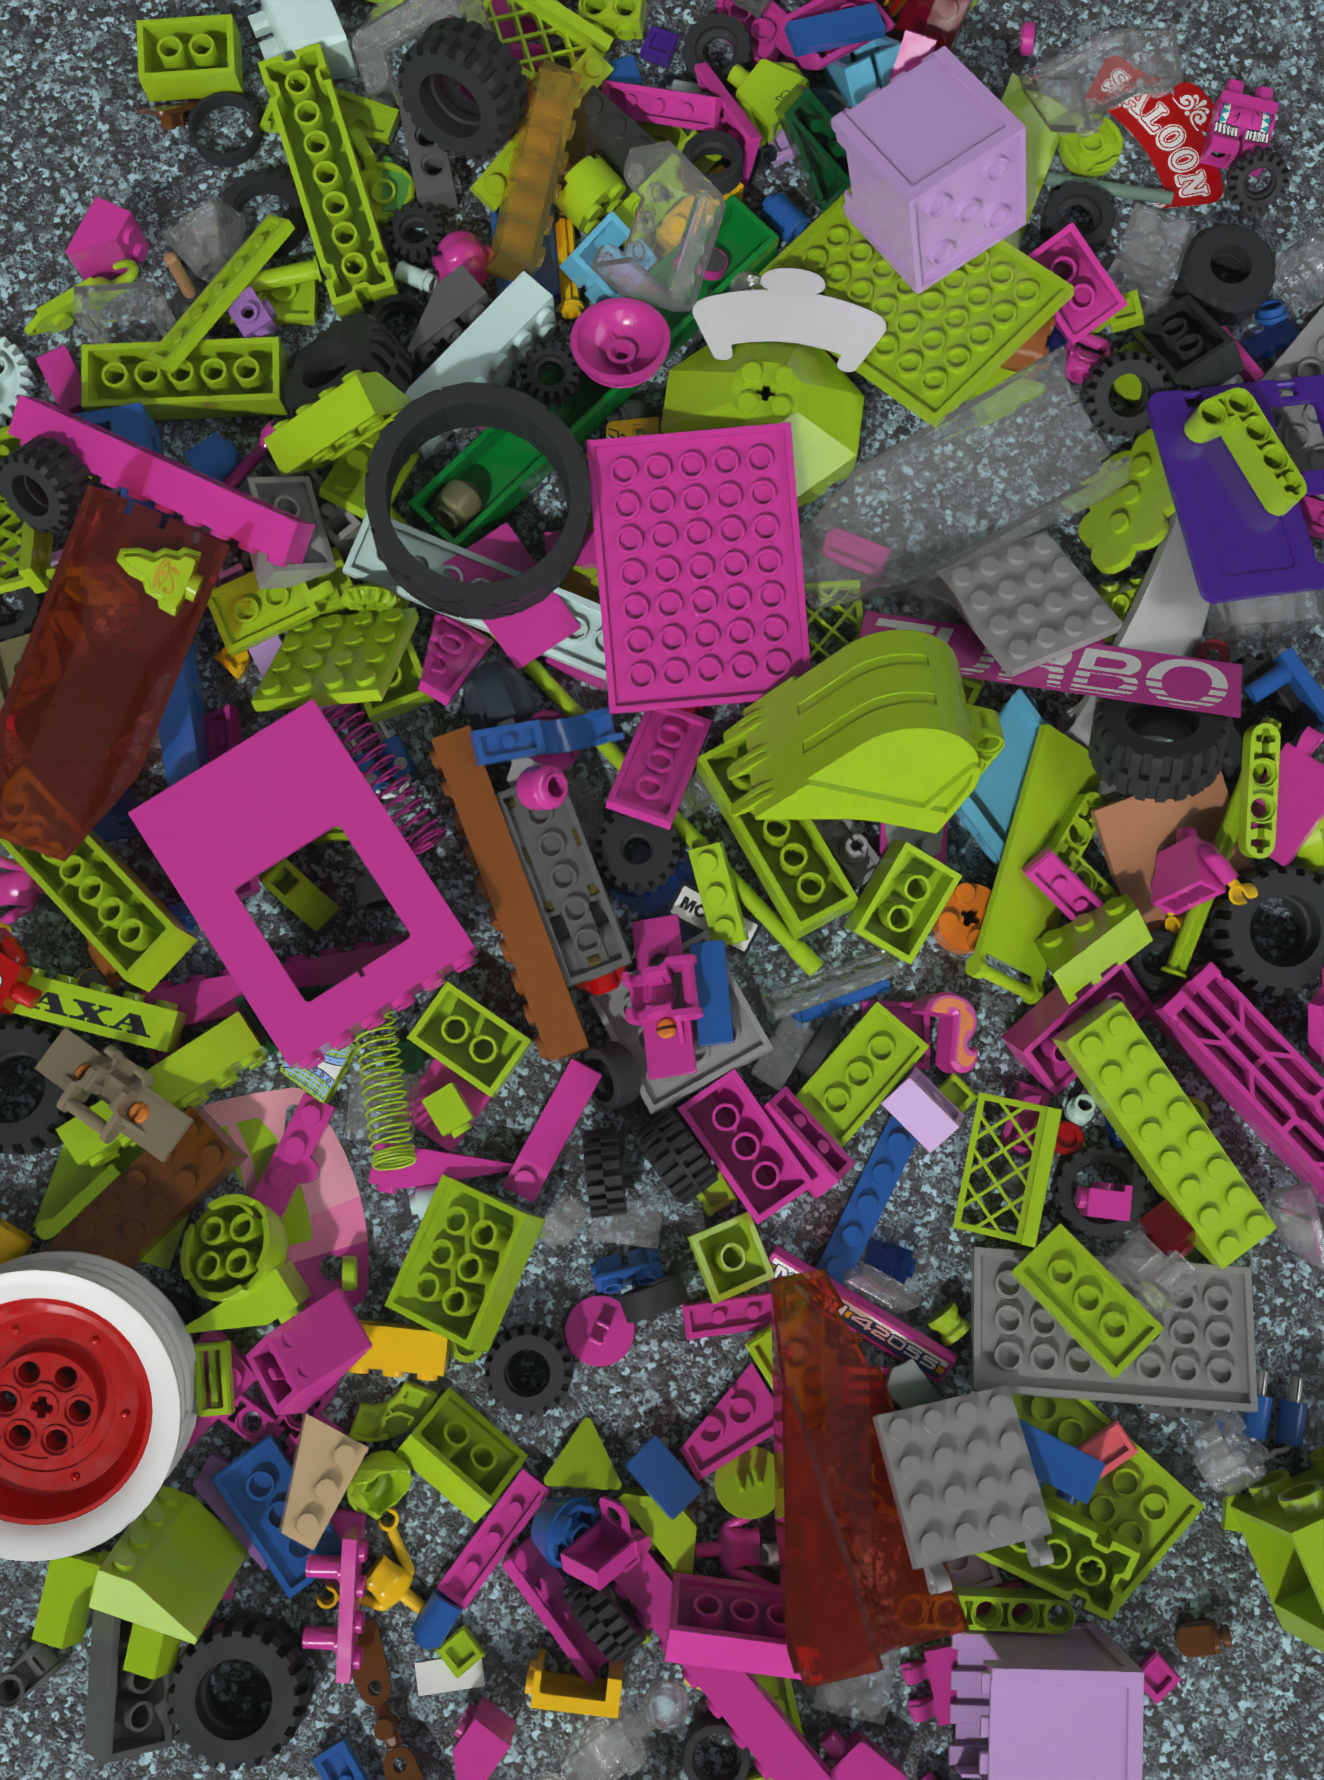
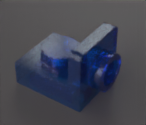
M870 1237L866 1245L860 1271L904 1285L906 1277L911 1279L913 1276L916 1258L912 1257L913 1250Z

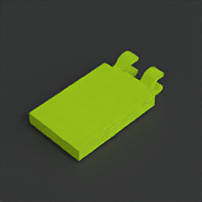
M254 570L204 594L226 650L231 656L246 651L321 615L322 613L318 605L341 598L337 586L332 585L330 580L324 581L318 586H315L313 579L293 587L259 589Z

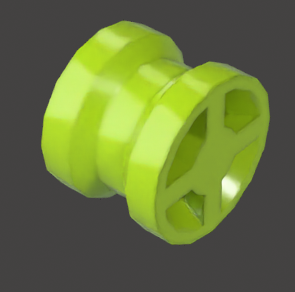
M954 1302L939 1309L927 1321V1325L932 1330H937L940 1334V1341L944 1346L954 1343L971 1328V1323L967 1319L961 1318L958 1314V1307Z

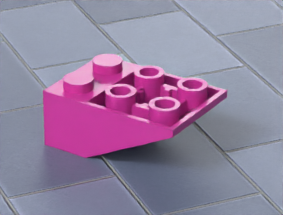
M337 1288L269 1332L246 1355V1358L275 1414L305 1413L373 1344L341 1288Z

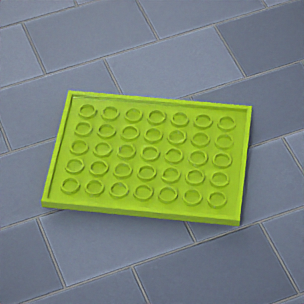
M850 187L847 191L852 195V190ZM844 194L747 284V290H768L761 284V277L766 272L778 268L807 270L818 274L825 281V289L818 293V295L843 300L866 308L881 316L886 323V331L855 371L935 429L1074 296L1073 285L1004 240L993 245L917 295L844 215L843 205L846 204ZM829 351L831 354H833L834 356H836L838 359L840 358L841 355Z

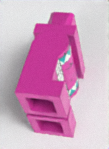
M1228 80L1212 107L1211 118L1199 163L1227 170L1231 162V166H1235L1234 160L1237 156L1240 159L1245 156L1243 152L1247 149L1251 153L1255 151L1254 147L1260 146L1262 150L1270 147L1276 118L1275 114L1279 105L1278 102L1273 101V88L1257 87L1252 96L1243 94L1244 84L1242 81ZM1216 151L1224 153L1225 156L1215 157L1211 153ZM1263 168L1255 169L1249 175L1258 177Z

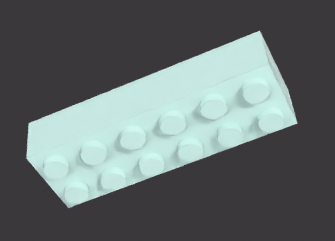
M523 271L407 389L405 395L411 400H415L433 390H442L441 387L464 382L493 383L497 386H504L511 378L512 371L521 363L522 358L527 359L526 352L531 349L534 353L536 344H539L541 341L546 342L554 334L556 318L553 295ZM462 428L447 431L424 443L416 452L420 453V457L426 461L431 455H436L443 449L446 439L453 432L457 433Z

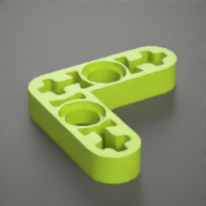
M1097 792L1080 793L1073 798L1046 847L1049 846L1056 855L1060 854L1059 858L1076 875L1080 872L1084 877V883L1097 896H1101V900L1106 903L1108 900L1118 897L1117 893L1081 857L1096 831L1091 812L1088 813V811L1105 805V801ZM1072 825L1076 827L1078 832L1076 842L1072 841L1069 834Z

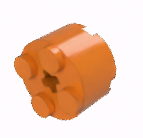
M962 883L956 886L932 928L936 941L944 949L958 955L974 953L992 893L990 889L975 883ZM965 913L971 915L970 920L973 922L968 926L963 924L965 918L962 915Z

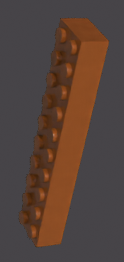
M470 725L432 738L431 741L434 749L429 751V755L439 776H444L446 779L440 782L451 808L456 807L457 812L452 813V817L458 833L461 834L462 839L466 837L469 843L463 845L470 865L472 864L473 869L478 868L481 874L476 876L475 880L485 901L490 899L492 907L487 909V913L493 928L497 932L501 931L504 939L498 942L505 960H507L508 964L512 962L516 971L510 973L515 989L520 995L525 994L528 1003L522 1005L528 1024L531 1027L536 1026L540 1036L535 1037L534 1040L539 1054L543 1059L548 1057L549 1061L554 1064L583 1053L591 1047L496 798V791L486 765L476 767L469 735L472 729Z

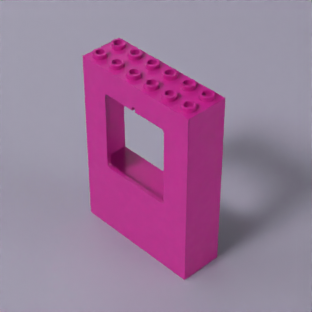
M313 699L128 812L130 818L289 1067L297 1069L306 1068L307 1071L315 1068L326 1060L323 1055L331 1049L340 1051L356 1040L354 1034L362 1029H367L368 1032L375 1029L386 1021L384 1015L395 1009L400 1012L416 1002L413 996L424 989L428 993L432 992L446 982L443 978L453 970H456L459 974L475 963L473 957L478 955L475 946ZM338 826L342 828L409 931L410 936L398 946L363 967L362 970L366 974L363 977L356 972L317 998L307 1002L237 895V889Z

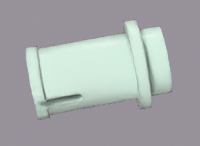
M404 260L400 261L396 267L395 280L419 289V292L423 295L433 293L438 283V276L434 274L432 269L423 270Z

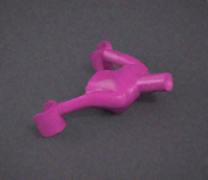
M0 855V867L12 870L0 871V906H20L0 917L1 922L9 925L36 909L40 894L46 892L16 860Z
M778 1503L775 1508L782 1506L783 1503ZM732 1516L722 1523L717 1541L695 1543L696 1558L718 1556L725 1574L739 1581L789 1587L784 1583L773 1584L750 1571L738 1569L745 1566H761L759 1527H738L752 1519Z

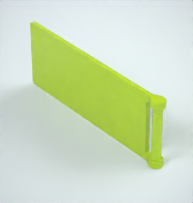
M1041 724L1039 727L976 948L965 966L967 975L976 979L983 978L1022 997L1025 1003L1035 1006L1043 999L1042 983L1047 964L1034 941L1041 938L1046 932L1058 929L1062 911L1024 874L1021 868L1045 849L1073 798L1080 793L1097 792L1101 775H1098L1091 765L1092 761L1089 758L1088 750L1049 724ZM1072 825L1069 834L1072 841L1076 842L1078 832L1076 827ZM986 955L1030 976V982L1024 984L988 966Z

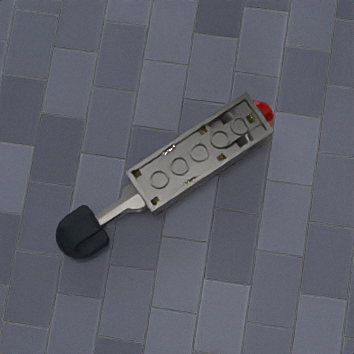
M500 661L482 663L470 673L465 682L463 691L464 704L474 731L521 723L533 717L537 706L527 680L520 670H517V668L509 663ZM530 757L512 760L507 776L510 789L495 795L566 986L571 989L579 988L595 996L619 988L622 981L621 973L626 972L627 968L635 966L569 788L564 803L558 808L541 811L527 809L521 804L517 796V779L520 773L527 767L541 764L530 759Z

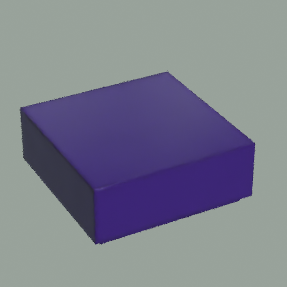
M651 25L640 50V59L669 69L679 47L681 35Z

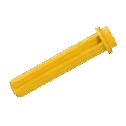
M560 218L555 224L558 267L576 249L574 224L565 218ZM559 268L561 303L558 305L559 312L562 313L565 319H577L584 310V304L580 301L579 288Z

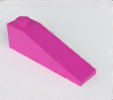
M575 1058L571 1059L503 1184L504 1187L531 1202L535 1201L603 1075L601 1072Z
M377 1143V1144H375V1148H374V1149H375V1150H381V1149H384V1148H386V1147H390V1146H394V1145H399V1144H395V1143H391V1144H380V1143ZM415 1147L417 1161L408 1167L379 1171L375 1170L371 1164L368 1183L376 1184V1191L397 1194L398 1188L404 1189L439 1183L442 1174L458 1180L511 1171L514 1163Z

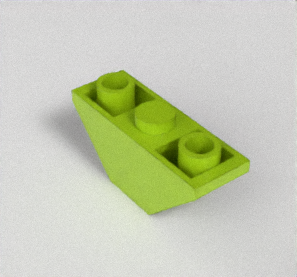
M287 858L259 874V881L317 933L341 909Z
M623 1487L619 1491L618 1499L628 1511L629 1522L635 1519L643 1529L644 1534L651 1538L650 1549L654 1551L658 1548L666 1558L663 1564L673 1577V1572L693 1574L697 1525L696 1519L690 1511L685 1508L675 1519H669L644 1488Z

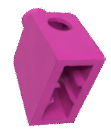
M831 1727L823 1733L818 1741L819 1745L829 1755L824 1762L834 1773L836 1780H908L900 1762L858 1729L845 1740L834 1727Z

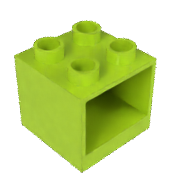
M1324 1446L1309 1455L1314 1468L1292 1478L1287 1470H1275L1261 1474L1247 1483L1251 1498L1232 1505L1231 1509L1282 1629L1324 1653Z

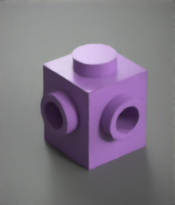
M251 286L243 290L227 309L244 338L273 337V333L279 330L273 321L278 316L267 298L261 301Z

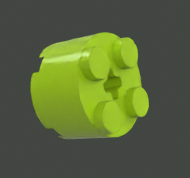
M595 154V159L589 155L578 162L564 177L568 184L563 191L557 187L553 195V203L580 232H584L588 236L605 215L614 211L624 201L621 196L626 190V184L598 154Z

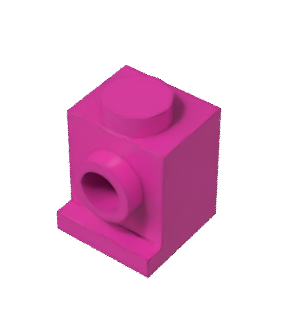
M1093 1181L1092 1188L1078 1186L1075 1194V1205L1079 1208V1215L1130 1221L1133 1186L1116 1184V1191H1114L1113 1183Z

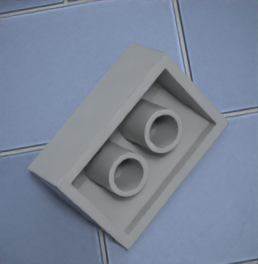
M246 477L238 490L315 524L302 564L288 563L287 567H282L267 561L268 555L261 551L258 554L249 552L259 589L293 587L334 571L336 565L310 477Z

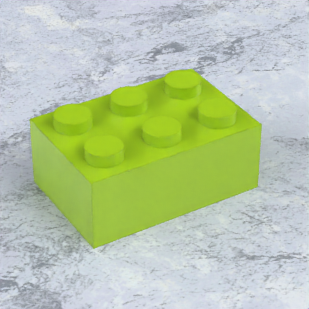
M232 14L136 20L138 78L149 102L199 99L218 92L244 95L241 36Z
M893 839L843 927L895 958L911 965L962 875L910 843Z
M448 981L407 1036V1039L491 1098H496L534 1044L528 1037Z

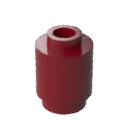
M1206 639L1197 648L1196 658L1207 660V652L1211 649H1216L1220 653V658L1217 661L1226 663L1230 661V649L1221 639Z

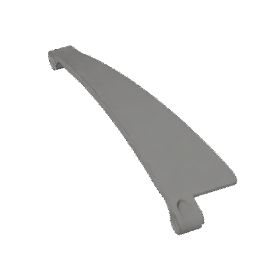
M1237 374L1221 385L1243 383L1244 379L1241 375ZM1175 511L1168 520V533L1164 540L1159 543L1138 593L1111 646L1191 658L1196 656L1210 603L1200 596ZM1085 695L1077 705L1069 708L1062 714L1057 724V730L1088 749L1094 710H1096L1097 703L1102 697ZM1143 736L1147 739L1162 742L1166 739L1160 736Z

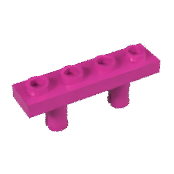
M361 1525L348 1526L342 1539V1553L340 1556L309 1554L306 1562L307 1578L338 1579L340 1583L337 1627L306 1625L302 1639L303 1649L334 1650L335 1654H337L335 1683L350 1684L355 1670L361 1669L363 1662V1646H358V1634L363 1633L365 1624V1611L360 1610V1598L365 1597L367 1576L361 1575L362 1562L367 1560L369 1543L368 1539H363V1526Z

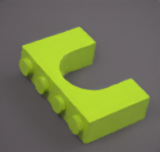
M89 1549L69 1557L50 1560L32 1640L59 1649L83 1642L91 1609L89 1608V1603L97 1572L111 1551H101L98 1553ZM132 1623L123 1670L152 1680L171 1673L176 1665L181 1640Z

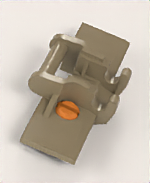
M64 1028L35 1067L37 1071L64 1090V1093L57 1102V1108L62 1112L69 1111L100 1134L99 1139L104 1143H111L122 1132L161 1162H165L194 1120L152 1089L155 1080L153 1075L143 1067L137 1066L114 1046L109 1045L105 1048L104 1052L108 1055L106 1057L69 1029ZM91 1093L109 1105L108 1108L113 1111V1115L108 1122L83 1104Z

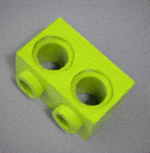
M579 0L577 15L612 38H619L624 41L643 39L647 1Z

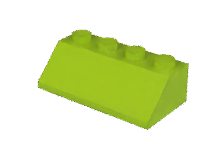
M355 370L342 378L343 384L340 386L330 387L322 391L318 395L320 400L316 403H308L295 411L296 417L285 419L273 426L274 432L264 438V441L282 477L324 469L384 429L389 422L395 421L393 417L413 400L378 372L362 373L361 370Z

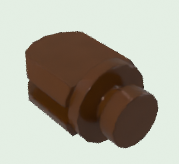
M1214 1619L1182 1620L1176 1624L1174 1629L1176 1645L1181 1653L1188 1658L1210 1657L1220 1654V1644H1223L1225 1648L1232 1647V1638L1228 1624H1222L1220 1629H1217Z

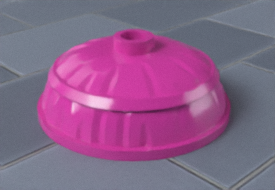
M632 298L606 299L590 306L578 317L571 331V351L578 366L595 382L612 388H629L647 381L658 371L670 349V331L664 317L651 305Z

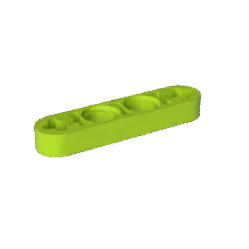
M1269 723L1251 725L1247 728L1243 737L1238 847L1244 856L1256 859L1266 858L1271 855L1276 842L1281 738L1278 729ZM1260 734L1267 736V743L1256 742V736ZM1254 754H1267V758L1254 759ZM1258 764H1262L1267 769V778L1261 784L1253 778V769ZM1257 798L1261 799L1266 807L1264 815L1260 818H1256L1251 812V805ZM1251 823L1264 824V828H1251ZM1251 839L1262 840V847L1251 846Z

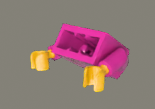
M1190 827L1178 829L1176 831V844L1158 853L1154 877L1150 884L1152 892L1151 904L1159 907L1163 914L1167 913L1168 918L1165 920V928L1172 934L1179 933L1186 915L1183 912L1225 893V886L1227 884L1231 888L1229 890V899L1236 905L1247 904L1242 891L1249 899L1256 898L1258 891L1251 883L1241 884L1237 880L1238 873L1213 843L1197 838V830Z

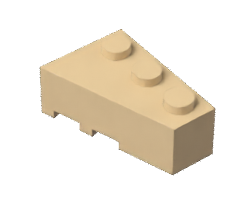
M303 1413L279 1531L314 1551L369 1447L316 1418Z

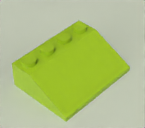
M442 1174L384 1306L468 1350L489 1352L545 1219Z
M162 1485L149 1505L131 1522L98 1569L89 1608L196 1645L248 1555V1551L234 1534L192 1495L183 1493L176 1488Z

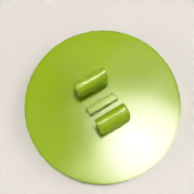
M754 1446L716 1470L714 1487L718 1500L729 1513L742 1519H757L769 1514L778 1505L783 1496L785 1478L782 1467L776 1457L766 1449Z

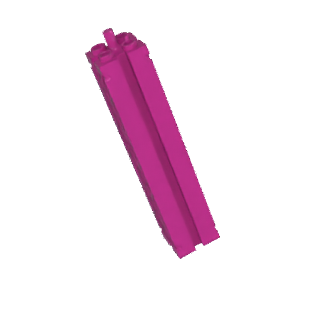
M1212 962L1190 968L1185 974L1188 978L1182 979L1176 986L1172 987L1164 995H1161L1153 1003L1154 1006L1144 1015L1151 1023H1155L1158 1026V1030L1324 1205V1079L1232 982L1221 975V971Z

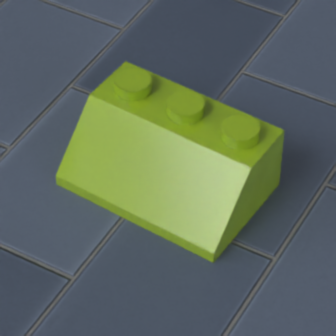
M450 1387L395 1452L397 1456L474 1523L494 1504L528 1457L522 1449Z

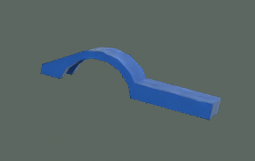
M609 707L569 718L548 721L533 720L475 730L469 733L476 767L540 755L573 752L625 739L623 732L615 733Z

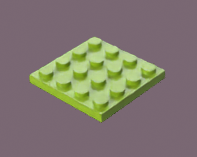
M392 608L388 611L373 613L362 611L351 615L333 614L327 617L308 620L290 629L251 700L255 711L298 708L311 699L315 701L317 706L383 701L419 621L416 608Z

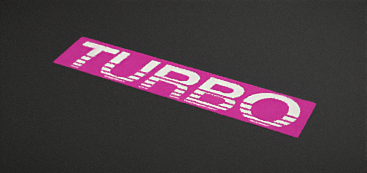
M866 611L859 638L887 630H915L936 636L947 643L956 654L961 677L1241 718L1242 665L1092 643L1009 678L968 625Z

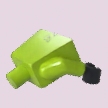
M761 59L751 72L736 64L727 78V82L737 88L735 101L762 136L754 163L757 168L765 169L767 168V163L764 160V153L770 162L775 161L777 158L776 150L772 147H766L765 144L766 142L771 144L782 130L774 109L797 84L807 87L818 100L821 99L822 92L816 87L810 89L809 80L804 77L795 64L788 62H771L767 59Z

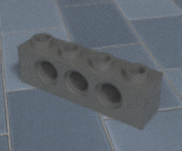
M400 80L394 81L420 209H422L424 203L430 206L431 211L433 208L436 211L458 208L456 195L462 194L458 173L452 174L450 166L456 165L453 152L442 151L435 142L430 146L425 145L430 141L423 136L425 133L421 128H416L411 121L412 116L410 112H406L403 106L404 97L400 96L398 82ZM434 171H440V173L436 175L430 174Z

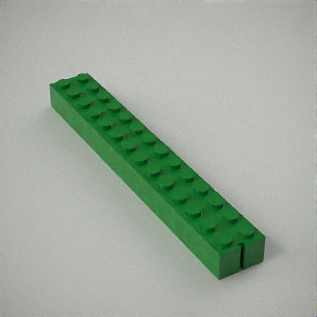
M733 194L624 297L640 300L651 305L666 320L670 331V349L663 364L700 330L692 313L697 301L713 295L740 291L777 255L779 236ZM715 247L726 255L728 265L724 276L719 280L709 281L696 273L694 262L697 253L702 248ZM551 366L539 378V381L548 386L556 385L562 380L563 371L557 366ZM580 368L581 386L580 388L578 387L577 396H571V403L568 405L562 401L561 408L558 409L555 408V404H550L549 410L553 411L570 429L576 442L580 445L605 421V417L610 416L617 407H620L645 382L629 388L607 387L592 380ZM487 427L410 500L408 505L413 517L432 536L436 535L437 538L466 549L489 533L554 468L546 457L528 441L508 431ZM453 479L473 483L478 488L482 501V508L478 515L463 529H448L440 524L434 516L433 500L448 481Z

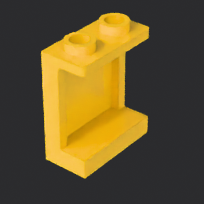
M539 1648L537 1660L530 1659L525 1686V1694H531L530 1708L618 1719L624 1658L616 1664L612 1663L610 1659L607 1678L597 1677L589 1685L581 1675L546 1671L544 1669L546 1649Z

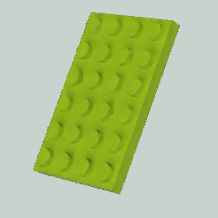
M1012 1394L1018 1418L1074 1447L1112 1422L1089 1400ZM1131 1438L1130 1440L1139 1452L1098 1480L1088 1504L1077 1500L1076 1504L1073 1505L1055 1495L1057 1488L1044 1482L1042 1488L1039 1487L1042 1497L1095 1521L1099 1534L1105 1536L1109 1528L1136 1541L1140 1556L1130 1580L1119 1578L1123 1596L1116 1612L1205 1507ZM1090 1560L1089 1562L1082 1563L1083 1568L1086 1569L1089 1566V1564H1093L1096 1566L1095 1560Z

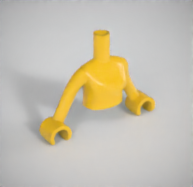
M392 1506L388 1509V1512L394 1515L393 1520L385 1523L379 1518L377 1522L382 1530L387 1531L394 1553L401 1565L396 1564L385 1553H382L365 1574L367 1576L366 1589L374 1596L365 1593V1597L360 1598V1605L378 1611H386L401 1601L416 1614H419L426 1602L409 1589L415 1574V1568L397 1529L399 1517L397 1510ZM327 1582L325 1586L334 1594L332 1598L324 1600L319 1595H316L317 1604L323 1609H330L335 1606L340 1597V1590H337L335 1584Z

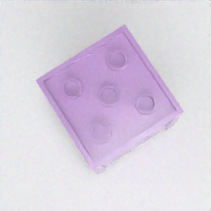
M946 46L921 59V64L909 72L903 71L890 79V84L884 88H876L865 96L864 101L849 109L847 107L831 118L832 130L836 133L837 142L847 153L852 195L847 190L844 191L846 203L843 205L844 215L917 295L1026 225V126Z
M1075 1622L1071 1630L1062 1634L952 1629L951 1648L957 1649V1670L951 1669L950 1689L957 1690L956 1703H950L949 1722L950 1724H955V1744H949L948 1763L949 1765H954L953 1768L956 1773L960 1774L961 1778H980V1780H1142L1144 1672L1098 1623Z

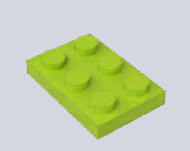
M381 432L376 433L338 459L321 485L318 496L364 519L367 513L365 506V475L368 471L367 466L374 444L380 437ZM415 451L399 472L392 491L391 506L416 466L420 453Z

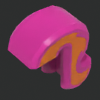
M953 992L932 993L918 998L913 1003L910 1013L939 1017L935 1057L937 1067L944 1073H966L972 1070L976 1065L978 1057L977 1048L968 1047V1042L976 1032L977 1017L975 1008L967 998Z

